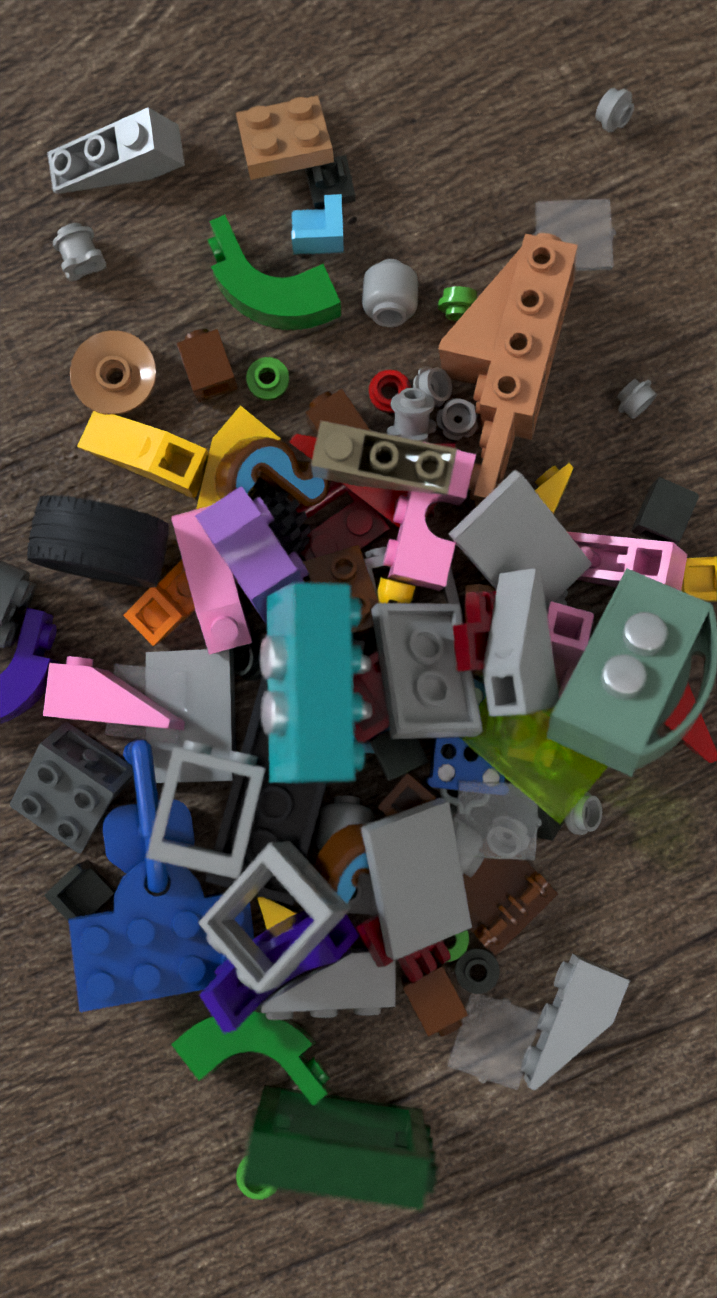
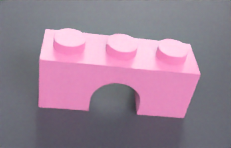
M457 450L448 495L408 491L407 497L399 496L393 522L400 523L397 541L389 539L383 561L384 566L390 567L388 579L437 591L446 586L456 542L444 540L432 534L426 525L425 512L429 505L436 502H446L459 506L466 499L476 454Z

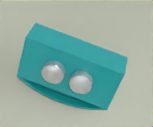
M293 583L267 596V636L262 643L260 661L261 670L264 678L267 679L268 691L265 693L262 701L261 717L263 729L269 735L270 782L354 780V770H361L363 768L364 748L360 741H354L353 722H360L371 717L372 705L363 701L359 693H352V674L370 671L371 660L369 657L362 655L358 645H351V626L359 624L361 606L358 598H350V585Z

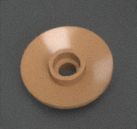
M104 331L91 336L76 350L70 365L71 385L79 400L89 409L104 415H121L135 410L148 399L156 382V364L151 351L138 337L124 331ZM121 372L123 373L121 382L117 384L109 382V377L112 373Z

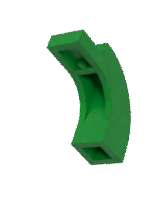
M226 215L209 221L214 237L207 239L217 262V264L211 266L215 282L226 300L242 315L261 325L282 330L313 328L342 316L341 301L324 264L291 277L281 278L263 274L246 260Z
M254 1010L236 1031L224 1034L212 1016L194 1025L171 1044L198 1081L209 1077L228 1059L238 1053L257 1052L276 1060L313 1106L331 1091L326 1084L331 1078L325 1068L315 1057L308 1061L303 1055L317 1042L303 1028L291 1020L267 1019L266 1013H261L259 1010Z

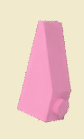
M207 506L171 516L196 614L210 655L252 643L250 623L237 579L195 517L210 507Z
M568 532L592 563L577 580L617 588L626 568L681 591L688 554L674 542Z
M67 656L66 664L49 663L43 716L184 730L185 721L110 671L93 667V659Z

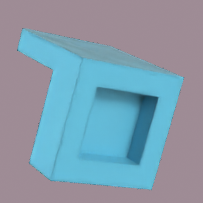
M342 194L324 195L325 209L294 210L292 212L291 238L293 254L344 252Z

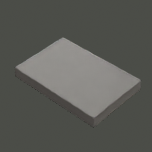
M515 470L449 533L450 537L496 590L501 573L540 567L546 609L551 601L554 602L592 565L524 476Z
M376 603L371 610L391 739L478 736L483 732L473 674L472 671L457 672L456 656L454 653L452 625L463 624L460 604Z
M208 649L146 652V696L185 721L184 730L147 727V741L152 747L156 783H165L173 747L183 748L185 740L212 746L210 755L229 759L230 751L236 752L234 649L210 655ZM183 761L178 782L233 781L235 773Z
M438 798L361 827L386 955L397 960L472 928L448 800Z

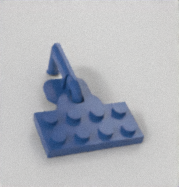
M146 740L129 742L123 750L125 761L133 766L137 803L122 805L112 809L106 815L103 822L106 857L111 863L126 873L115 891L114 909L109 912L68 918L80 1012L204 990L217 977L214 971L228 959L226 955L219 953L210 945L207 940L208 934L198 923L224 893L204 896L199 881L188 868L146 858L160 800H158L152 747ZM173 799L164 839L194 845L191 813L185 804ZM145 888H147V889H148L150 892H152V893H159V894H150V893H148V892L145 890ZM249 902L234 920L253 940L254 931Z

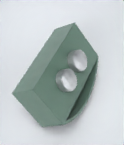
M626 568L551 715L546 738L631 777L636 769L658 759L672 749L696 722L715 681L717 671V623L712 604ZM694 655H699L703 658L704 665L697 699L680 726L666 737L661 738L657 735L656 731L668 720L678 706L688 683L691 658Z

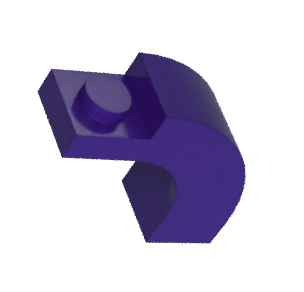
M31 608L26 609L14 657L9 666L0 674V724L20 716L43 696L47 687L49 663H60L59 661L44 657L45 649H51L56 636V625L52 624L54 616L44 611Z
M303 910L254 938L253 942L275 965L315 920L306 910ZM347 915L333 927L280 986L308 970L337 962L359 937ZM229 959L224 961L214 971L217 977L199 994L223 1034L236 1031L251 1013L277 989L274 988L257 993L256 990L247 987L239 979L236 972L237 968Z

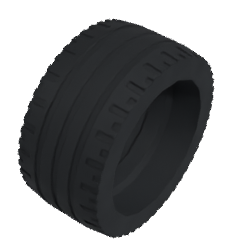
M44 495L40 497L34 512L35 516L33 517L29 536L30 542L28 543L27 560L29 562L52 570L105 582L138 587H157L162 573L161 569L164 565V555H166L169 535V525L167 522L140 511L100 501L60 495Z

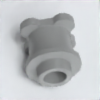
M71 223L58 230V236L53 240V247L62 255L64 262L61 264V267L69 281H75L92 272L101 271L107 266L101 250L96 249L92 241L94 232L90 227L82 226L80 223Z
M407 388L395 395L391 400V408L395 412V424L387 428V434L428 442V435L436 431V422L429 419L435 404L433 398L418 388Z

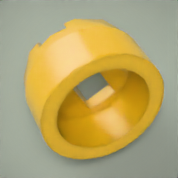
M381 578L377 592L379 603H389V599L397 601V603H411L416 586Z

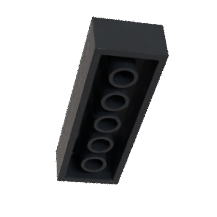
M351 638V645H358L363 655L365 642ZM264 676L261 679L241 753L256 756L255 766L264 767L265 771L239 877L269 843L290 841L307 860L328 781L270 782L269 735L263 729L261 717L263 697L268 691L267 679ZM239 774L234 776L214 848L216 851L232 854L250 780L248 776ZM208 872L205 881L230 888L237 879ZM275 875L256 894L257 896L293 905L296 901L295 897Z

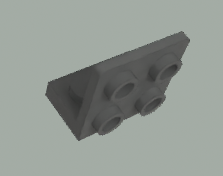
M66 721L38 746L10 802V806L75 852L81 853L88 845L110 803L132 781L134 777L133 766Z

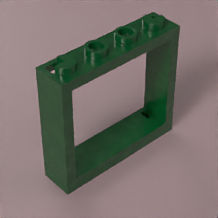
M265 1085L250 1130L242 1183L423 1211L425 1194H434L438 1164L435 1163V1150L432 1149L433 1137L430 1136L431 1125L424 1124L423 1112L419 1108L328 1094L313 1106L301 1090Z

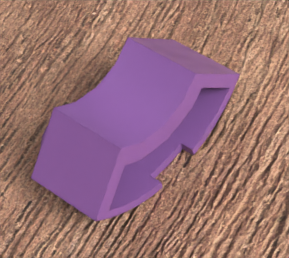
M241 486L195 517L265 624H267V596L293 583H305L303 578L309 575L298 555L295 552L287 555L268 526L269 523L274 521V518L262 499L258 497L252 501Z

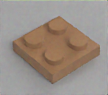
M318 96L298 97L289 102L270 106H255L249 110L236 113L250 180L334 163L333 148Z

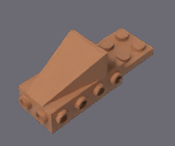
M539 233L536 236L525 234L522 247L440 341L438 350L441 366L450 379L476 384L474 401H477L475 413L481 415L483 430L480 447H482L481 458H483L482 465L474 463L468 487L471 490L470 499L475 500L476 507L503 482L515 436L529 440L533 438L575 280L578 245L563 242L553 234Z

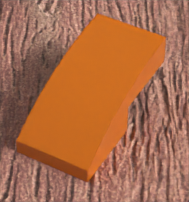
M182 559L158 583L157 587L149 588L123 615L152 646L160 643L195 611Z

